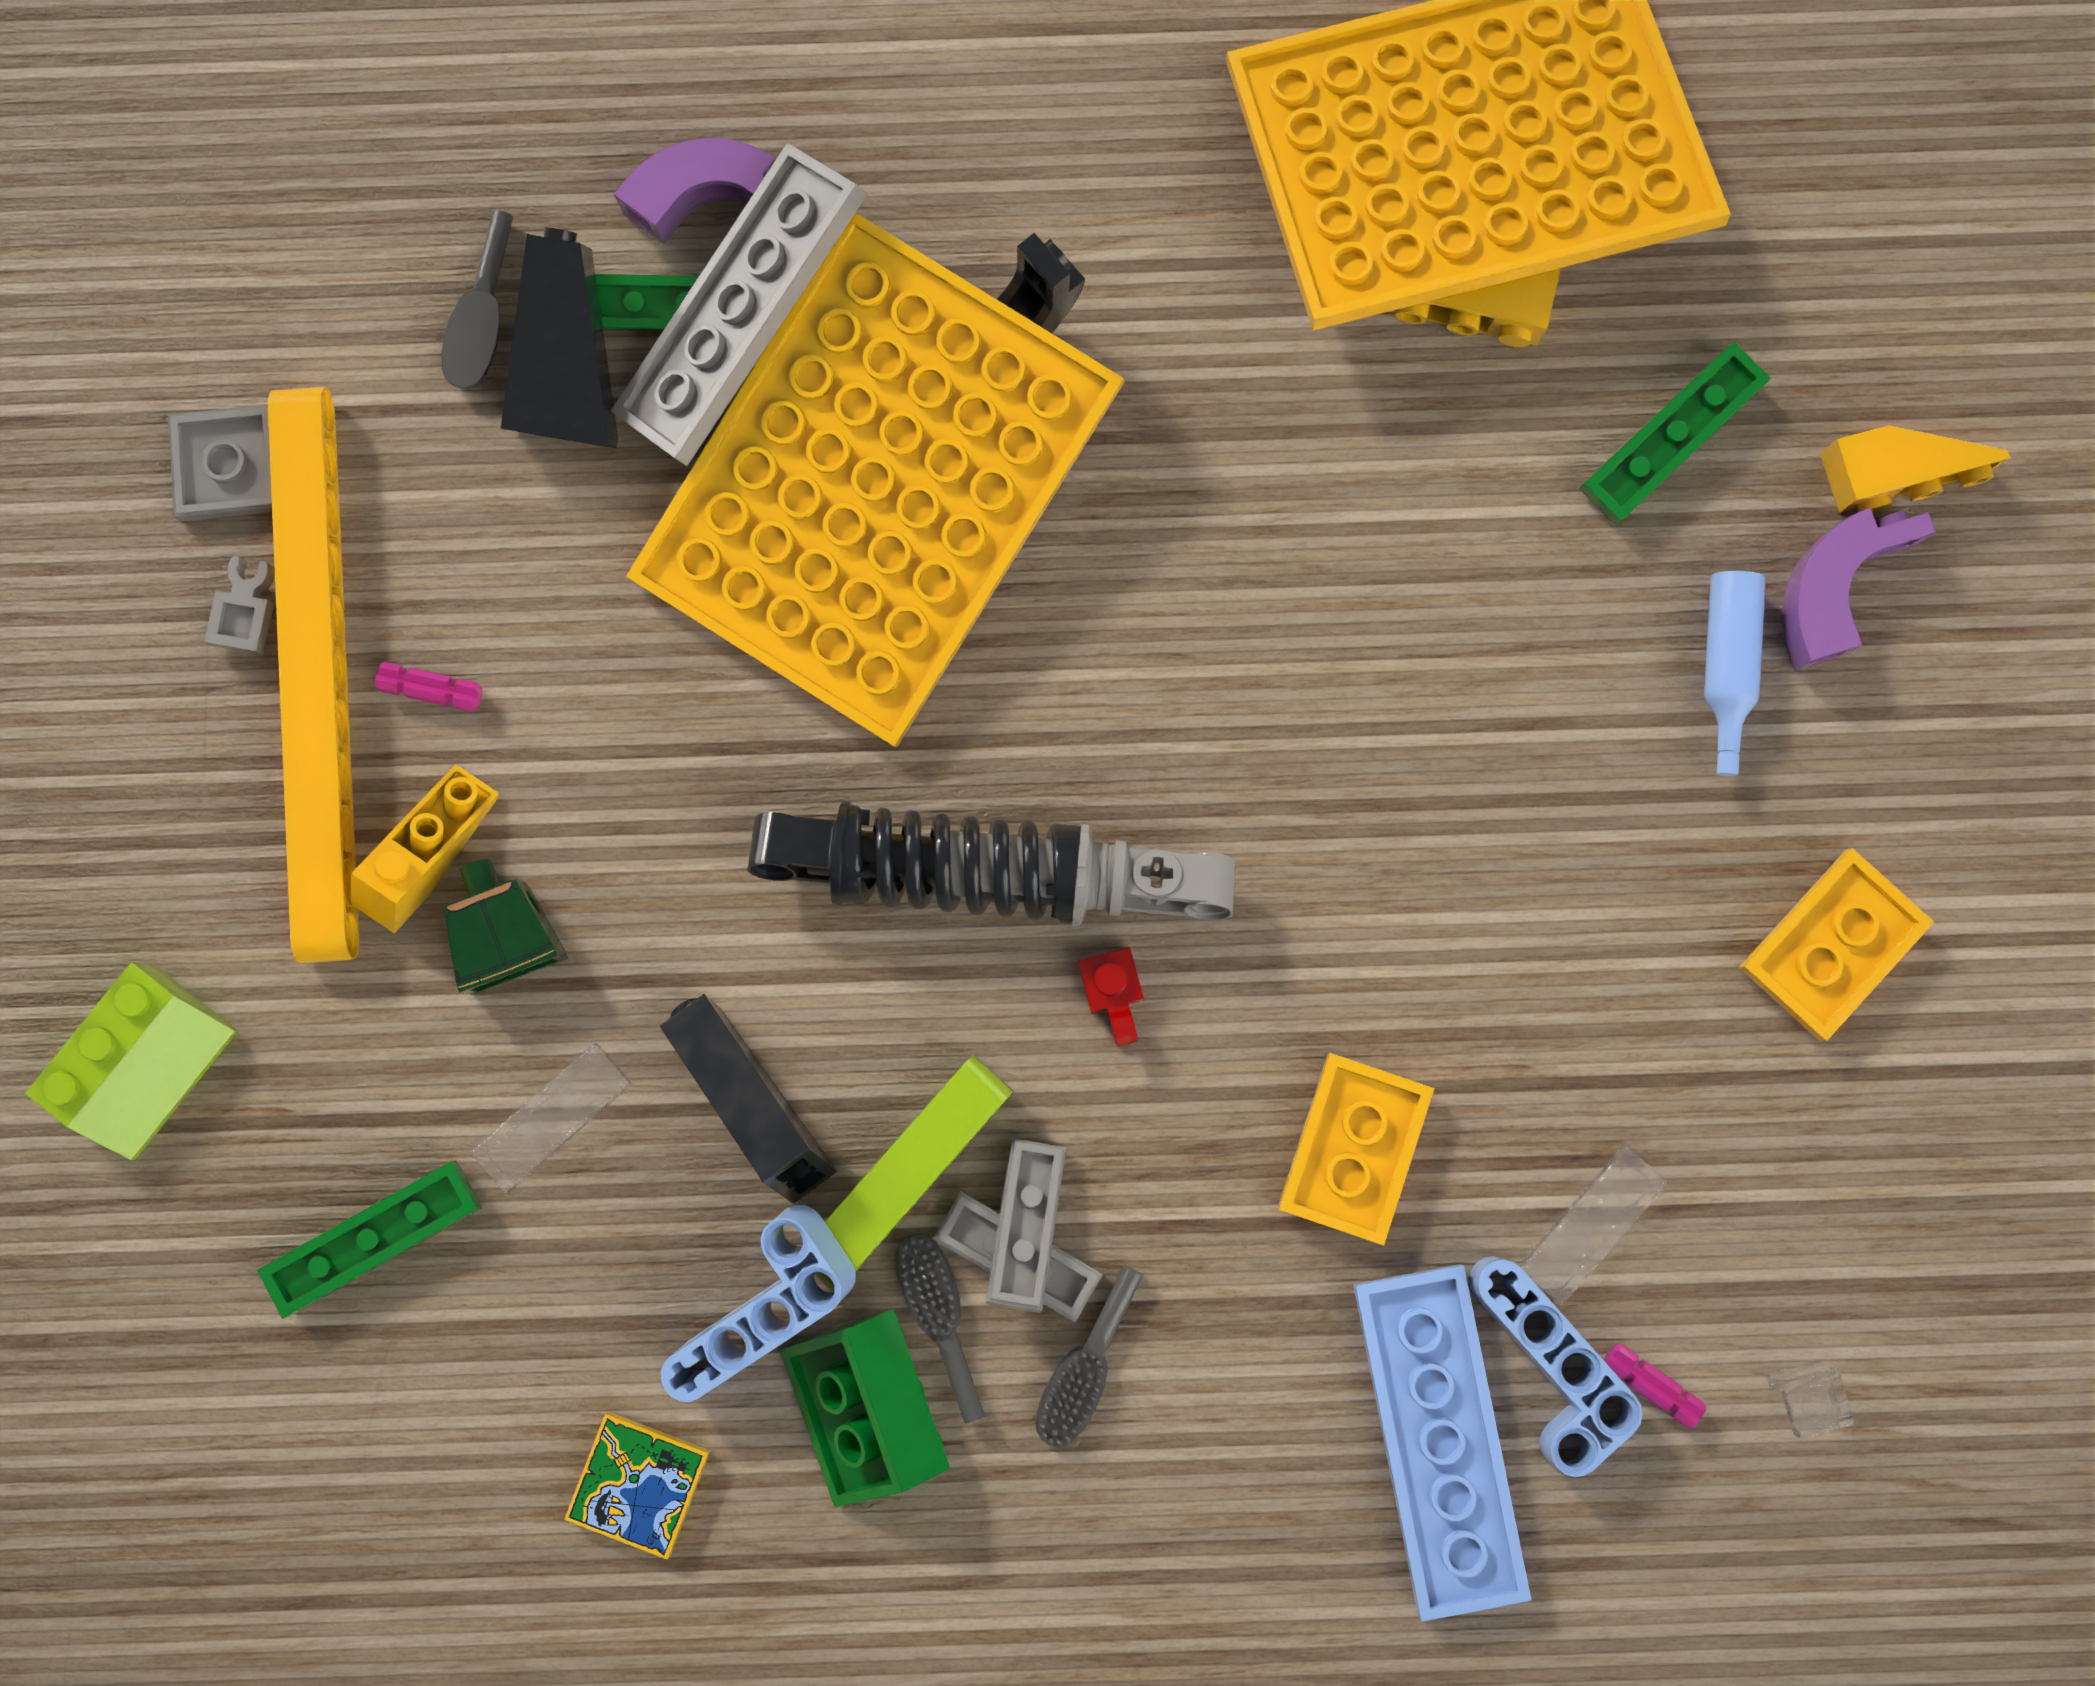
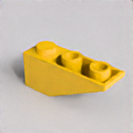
M1561 268L1389 312L1396 313V318L1406 323L1423 324L1426 321L1447 325L1449 331L1459 335L1473 336L1479 332L1497 336L1501 343L1511 347L1522 348L1530 344L1537 346L1548 328Z
M1890 425L1837 439L1820 453L1839 513L1858 508L1859 512L1871 508L1872 513L1892 506L1891 499L1908 494L1911 502L1923 500L1943 492L1942 485L1955 481H1960L1962 488L1974 486L1994 478L1992 470L2011 458L2009 451L2005 449Z
M455 764L351 873V904L395 934L430 896L499 797V793Z

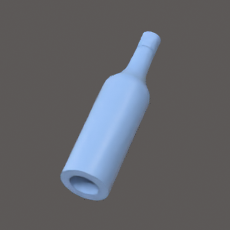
M1750 571L1718 572L1712 574L1710 578L1704 696L1718 723L1719 753L1717 754L1716 775L1720 776L1739 775L1742 725L1746 716L1758 703L1760 697L1766 577L1760 573Z

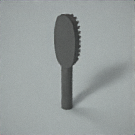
M494 210L492 212L474 289L465 293L459 299L445 331L442 347V372L445 379L451 385L460 389H472L483 382L497 347L500 330V308L497 300L494 298L513 221L511 214L501 210Z
M921 1233L910 1235L903 1239L896 1253L897 1273L902 1293L912 1316L926 1334L935 1337L964 1423L967 1424L985 1417L955 1330L960 1324L962 1316L960 1295L955 1276L945 1254L933 1238Z
M1123 1266L1085 1345L1077 1346L1070 1350L1058 1364L1046 1385L1039 1403L1035 1424L1039 1437L1048 1445L1061 1447L1073 1442L1086 1427L1097 1408L1105 1387L1108 1372L1107 1360L1104 1355L1143 1277L1142 1273L1129 1266Z

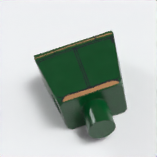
M489 858L469 863L459 869L468 897L444 906L455 980L459 993L474 995L569 959L562 943L525 882L515 879L499 884L492 861Z

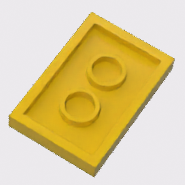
M1850 848L1840 855L1739 966V969L1820 1042L1828 1041L1930 928L1934 921L1858 852Z
M1328 1053L1277 1209L1384 1246L1435 1088Z

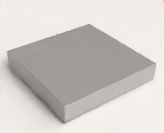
M268 405L168 414L173 510L176 519L182 522L272 513Z

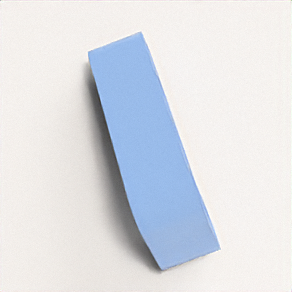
M806 1205L788 1207L763 1230L761 1235L762 1251L780 1280L689 1339L664 1362L661 1369V1383L664 1390L672 1398L681 1402H691L705 1395L831 1312L853 1289L856 1281L854 1266L822 1217L813 1208ZM784 1225H790L800 1232L803 1246H795L785 1238L783 1233ZM815 1272H822L832 1279L834 1293L823 1291L817 1285ZM771 1302L783 1304L789 1312L790 1321L778 1319L773 1314ZM728 1331H734L743 1338L746 1350H740L730 1343ZM706 1355L710 1364L703 1370L693 1373L689 1367Z
M1495 1256L1481 1259L1471 1269L1469 1276L1470 1290L1474 1297L1569 1403L1542 1431L1539 1441L1541 1453L1550 1464L1564 1474L1573 1477L1585 1476L1596 1469L1635 1433L1641 1424V1404L1631 1390L1521 1267L1512 1261ZM1493 1271L1502 1275L1508 1274L1503 1280L1504 1286L1512 1295L1521 1298V1300L1512 1304L1504 1295L1494 1291L1488 1292L1493 1286V1282L1489 1278L1490 1274ZM1541 1310L1547 1318V1329L1538 1339L1529 1340L1524 1333V1321L1530 1313ZM1573 1353H1580L1584 1359V1372L1575 1381L1567 1382L1562 1376V1363L1567 1356ZM1618 1396L1622 1404L1621 1415L1616 1421L1604 1424L1600 1419V1406L1608 1397ZM1568 1434H1578L1582 1443L1580 1453L1572 1460H1561L1558 1453L1560 1441Z

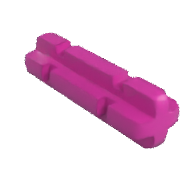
M383 662L379 665L375 678V687L382 692L400 695L403 692V695L408 698L443 706H449L452 703V706L456 709L470 712L477 711L482 698V686L476 682L460 678L455 682V679H452L451 676L411 667L406 671V668L402 667V665Z
M1616 1343L1604 1359L1621 1380L1626 1378L1628 1386L1664 1411L1670 1410L1669 1415L1688 1428H1693L1706 1411L1705 1403L1690 1392H1682L1683 1387L1647 1361L1643 1359L1639 1361V1355L1625 1345Z

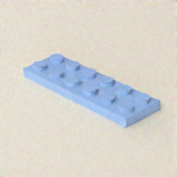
M1458 1264L1353 1284L1419 1619L1423 1622L1532 1601L1464 1265Z

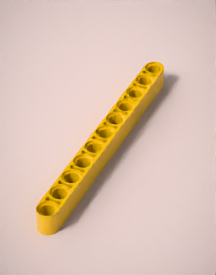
M325 386L272 390L268 397V426L291 949L296 962L299 964L354 960L359 950L358 909L351 904V873L356 869L335 408L331 393Z

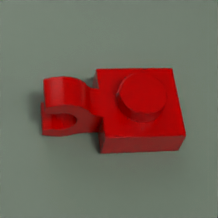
M1127 947L1078 960L1091 1014L1103 1011L1108 1012L1117 1047L1138 1042L1129 1005L1144 1001L1131 948Z

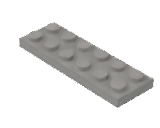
M787 142L611 409V412L673 458L688 466L868 194L854 182Z

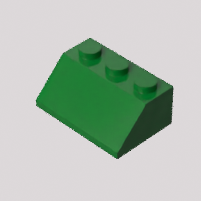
M894 1309L853 1321L780 1349L834 1507L903 1493L950 1469L941 1436L937 1432L924 1395L923 1385L916 1373L906 1345L904 1332L899 1325Z

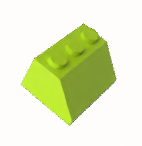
M131 962L25 1094L67 1128L129 1160H136L237 1034L238 1030L157 966Z

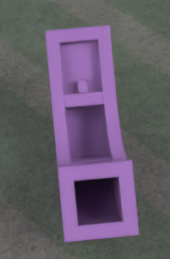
M723 138L688 140L671 145L646 159L626 178L614 193V196L625 216L664 244L681 222L692 211L702 205L715 201H734L746 205L776 159L766 152L740 141Z
M1868 508L1843 520L1806 550L1791 573L1782 605L1783 635L1794 670L1846 655L1862 645L1849 606V587L1855 571L1863 561L1915 546L1936 533L1929 512L1909 518L1907 511L1904 510L1875 521L1871 508Z

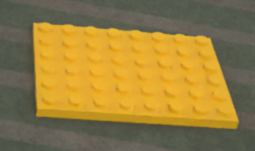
M1432 0L1227 52V67L1313 331L1724 227L1727 225L1731 215L1647 0Z
M855 213L761 354L626 577L894 747H898L1125 382L1124 378Z

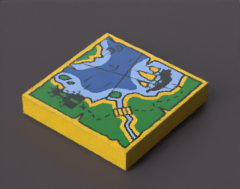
M608 1411L604 1415L564 1520L668 1560L672 1554L711 1450Z

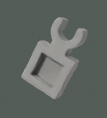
M233 556L227 566V575L233 584L231 593L215 590L204 642L214 647L263 655L275 604L260 597L261 593L266 591L274 580V568L269 563L260 561L256 576L246 580L244 578L246 561L240 557Z

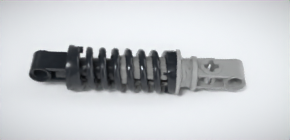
M847 801L841 802L836 820L794 817L776 812L761 813L755 816L748 872L758 878L771 881L798 880L829 883L832 904L842 905L843 902L863 904L870 900L877 886L881 902L888 907H893L900 902L906 888L911 906L921 910L928 906L934 889H936L938 905L944 912L955 910L959 905L961 897H965L967 908L974 915H980L985 912L989 901L995 900L998 914L1001 917L1008 918L1015 913L1018 903L1023 902L1028 918L1039 920L1045 914L1047 905H1052L1051 917L1057 918L1061 923H1072V926H1080L1086 911L1097 909V911L1106 910L1109 912L1108 916L1120 917L1121 911L1124 910L1149 914L1189 916L1205 921L1225 920L1233 915L1236 861L1232 857L1210 852L1194 854L1161 849L1127 847V842L1123 840H1115V844L1108 845V843L1099 844L1098 842H1093L1090 825L1087 824L1078 826L1055 823L1049 828L1046 839L1038 838L1037 826L1032 821L1022 822L1017 836H1009L1008 824L1001 818H996L991 822L989 833L987 834L980 833L979 821L975 816L968 815L964 817L960 831L950 830L948 815L938 813L933 818L930 836H921V816L917 811L909 810L905 813L902 832L898 834L892 833L891 811L888 808L881 807L875 813L873 831L861 830V826H869L870 810L861 809L858 805H852L851 802ZM1150 876L1160 877L1161 887H1151Z

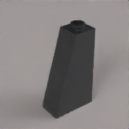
M545 227L544 237L527 234L500 429L617 448V425L615 414L611 412L614 404L592 249L576 242L577 233Z
M705 994L699 998H692L679 1004L672 1011L671 1018L660 1025V1028L762 1182L794 1204L838 1172L721 1008Z

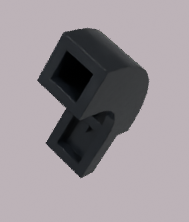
M1033 233L1017 246V269L1015 275L997 300L1050 333H1053L1077 301L1084 287L1085 278L1051 239L1043 243Z

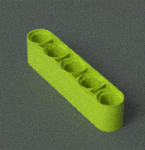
M974 1055L954 1074L825 1221L851 1260L855 1271L861 1267L1014 1092L1012 1088ZM822 1272L814 1273L821 1282L831 1291L835 1292L833 1281L828 1275Z

